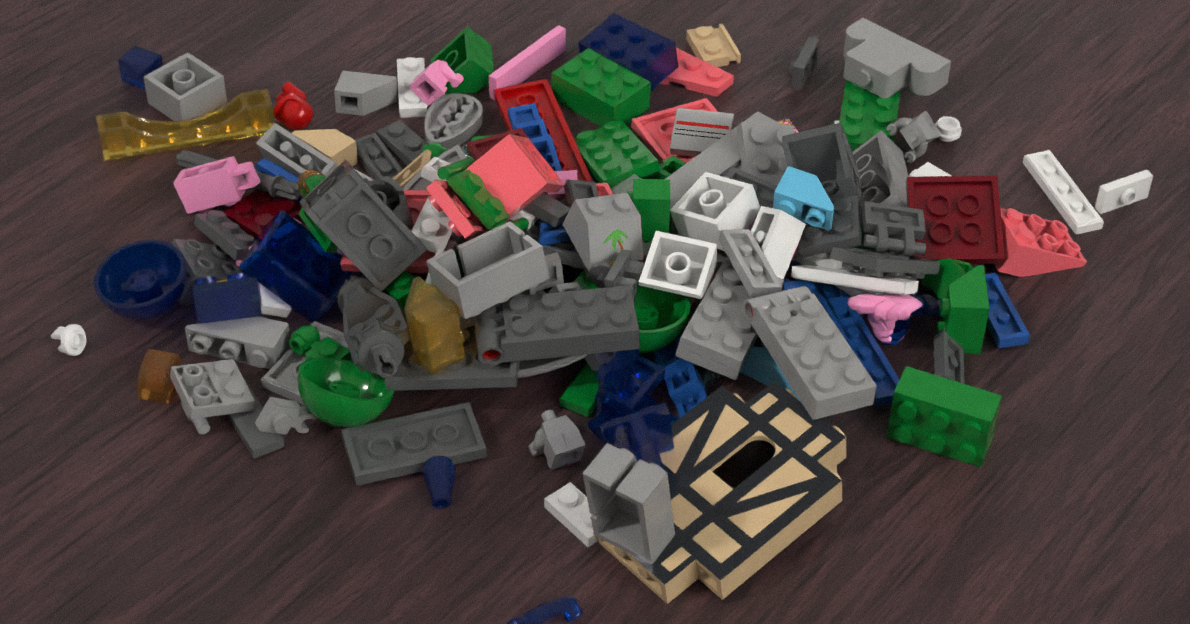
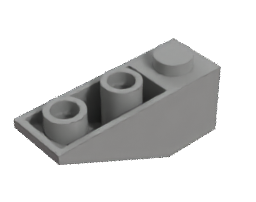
M260 316L192 324L185 327L189 351L221 359L231 358L235 362L270 370L290 348L289 323Z

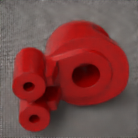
M288 81L282 87L283 92L275 99L277 104L272 111V115L291 130H303L311 123L314 112L311 105L306 102L305 93Z

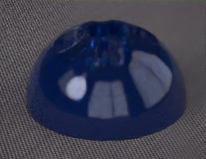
M143 240L127 244L112 252L100 264L94 276L95 292L109 310L121 317L132 320H147L158 317L170 310L178 302L184 291L187 280V267L184 256L177 247L164 241Z

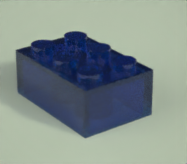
M616 13L610 15L578 42L580 53L588 48L650 81L651 90L679 67L676 43Z
M283 210L264 226L239 266L240 269L312 323L332 308L340 288L352 273V271L342 270L340 265L342 255L338 252H325L311 231Z

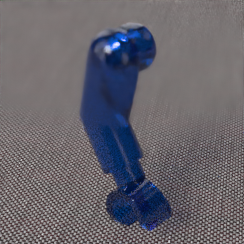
M565 596L543 603L524 613L523 618L518 616L506 624H542L562 612L565 620L569 623L584 613L578 605L579 601L575 597Z

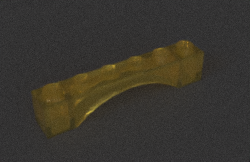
M268 89L239 93L219 109L188 120L156 121L137 117L125 111L96 116L104 160L120 159L127 156L150 154L170 149L176 150L183 147L206 145L213 142L236 140L250 136H262L274 124L272 103Z

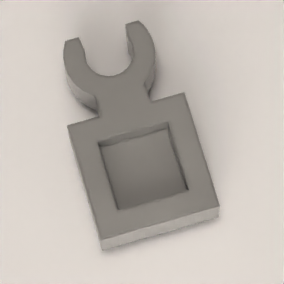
M270 397L255 424L262 432L287 435L290 428L293 427L299 433H307L309 428L304 420L316 419V417L306 406L300 407L297 401Z

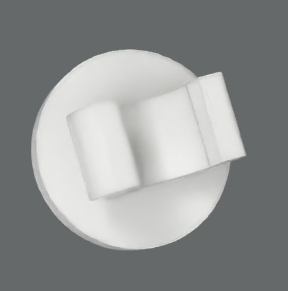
M69 324L66 327L60 326L51 335L52 339L61 340V345L57 349L69 356L81 354L87 341L83 328L78 324Z

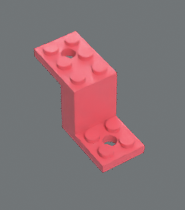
M512 134L504 137L466 169L477 174L482 179L484 187L488 192L503 203L504 210L510 216L505 222H508L543 192L557 193L565 185L529 138ZM435 180L426 187L431 194L428 197L429 201L439 212L444 211L450 219L448 225L458 237L463 235L465 239L475 238L490 231L447 183L448 181Z

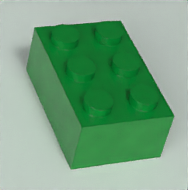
M589 48L552 72V91L557 102L600 127H603L607 122L620 120L627 125L632 119L639 117L650 109L651 82Z
M906 366L894 391L887 438L982 467L993 440L1002 395Z

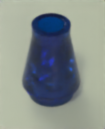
M434 456L426 461L422 472L431 497L432 506L443 509L452 504L456 467L452 464L450 458Z

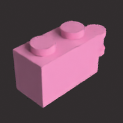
M232 156L181 170L173 184L187 214L197 211L199 213H206L214 207L224 204L225 206L235 205L241 201L247 189L258 185L261 180L252 162L238 164L235 157Z

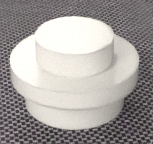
M949 116L941 117L935 124L941 132V135L937 138L942 141L951 142L961 136L962 128L956 118Z

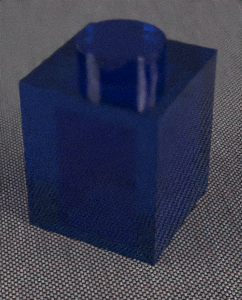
M136 45L118 59L122 82L146 90L144 76L163 66L162 55Z

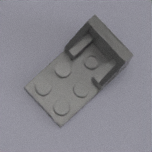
M837 123L782 136L787 167L790 166L817 175L834 206L833 223L830 231L805 223L806 225L799 241V250L802 257L831 252L832 246L855 247L862 245L861 182L858 167L842 124Z
M346 159L300 201L304 211L380 292L427 250L425 245L382 201Z

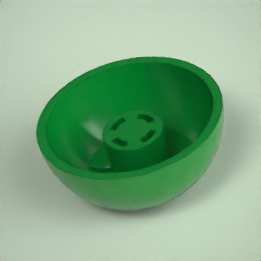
M637 284L636 296L633 302L639 327V349L627 351L650 353L661 350L673 343L683 332L688 322L690 302L687 296Z
M314 358L301 363L298 369V390L303 403L317 419L334 427H357L373 421L387 408L395 391L392 389L386 390L384 377L369 371L361 373L354 362L348 360Z

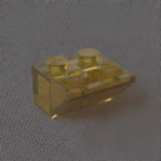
M419 276L414 278L405 306L414 358L429 372L435 374L465 357L463 347L465 338L458 320L460 311L455 302L447 300L442 296L434 285H429Z

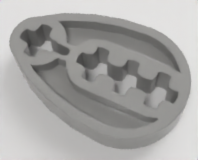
M458 93L444 95L436 99L431 104L425 117V141L428 144L430 142L443 144V147L449 150L469 140L483 124V107L481 103L470 95Z

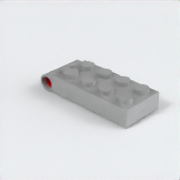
M728 257L721 264L683 332L675 356L736 380L758 338V334L753 326L748 323L744 314V301L750 299V296ZM777 277L783 287L785 280Z
M806 286L754 297L744 301V314L748 323L755 329L812 420L873 405L877 385L815 294H811Z

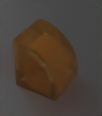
M147 350L138 378L139 399L170 403L176 391L170 378L172 366L181 365L179 354Z

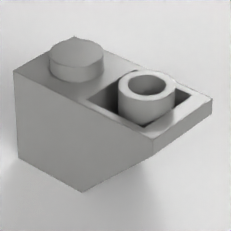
M342 71L334 90L336 113L364 116L396 103L398 100L397 77Z

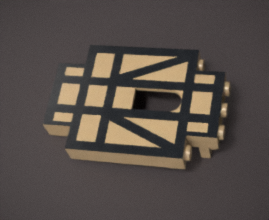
M772 382L746 404L738 394H732L725 387L721 386L633 454L637 462L641 459L649 464L655 463L667 472L675 536L655 562L651 565L597 537V540L667 604L698 579L723 600L842 501V480L837 474V465L846 458V437L841 429L837 426H831L822 418L812 420L795 394L789 389H783L776 382ZM764 440L771 443L776 450L774 456L734 489L713 473L716 468L749 442Z

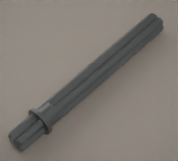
M182 150L176 156L178 165L184 168H191L218 160L188 150ZM256 171L261 182L252 187L253 189L267 192L276 199L283 197L296 201L299 197H302L300 193L302 186L300 184L288 181L282 175L271 176Z

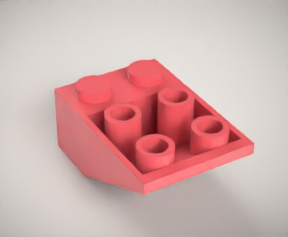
M1000 208L1005 260L1003 263L994 264L999 272L1026 277L1083 267L1087 263L1080 252V246L1073 241L1068 233L1067 226L1062 222L1042 219L1035 214L1019 213L1012 208Z

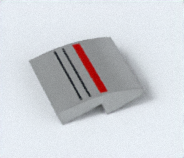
M678 108L671 137L670 154L696 157L732 130L734 114Z

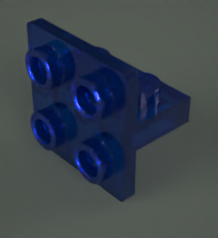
M639 349L616 351L611 361L604 363L600 367L596 379L599 381L598 391L595 395V402L597 403L596 416L603 418L611 408L631 416L663 380L666 368L638 355Z
M666 403L650 406L624 417L614 418L601 425L604 446L608 443L618 449H627L635 456L637 462L641 459L649 464L655 463L663 468L659 454L674 449L669 409Z

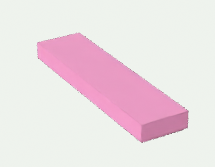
M559 25L490 74L489 98L495 100L493 89L521 84L566 51V29Z

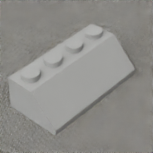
M880 131L852 152L861 182V208L864 201L907 207L906 179L909 175L903 151Z

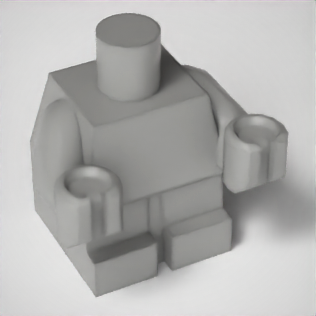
M927 111L913 119L900 118L886 128L887 131H891L889 133L891 136L897 134L900 130L912 150L904 155V158L908 157V163H912L922 156L927 150L928 143L941 135V132L933 123Z
M553 410L543 412L541 417L544 422H542L541 428L537 430L534 442L529 444L532 456L535 457L545 453L550 470L562 467L565 464L569 465L581 461L586 445L574 422L566 415L556 418Z

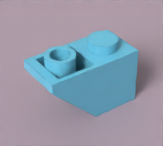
M788 166L774 191L773 208L782 210L813 227H820L830 231L833 223L834 206L817 175Z

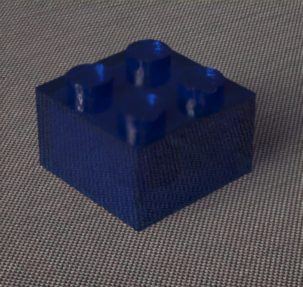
M248 272L230 274L226 276L227 281L217 282L216 276L195 280V285L189 287L193 323L201 324L262 315L257 278H249Z

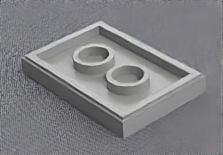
M316 321L311 324L320 334L318 342L328 336L349 349L344 338V332ZM290 347L261 379L262 388L305 405L301 399L297 382L299 366L306 361L305 354L298 355Z

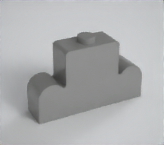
M861 18L846 29L843 52L846 59L843 77L850 82L882 98L890 97L905 86H909L910 91L915 94L931 95L948 83L950 60L865 18Z

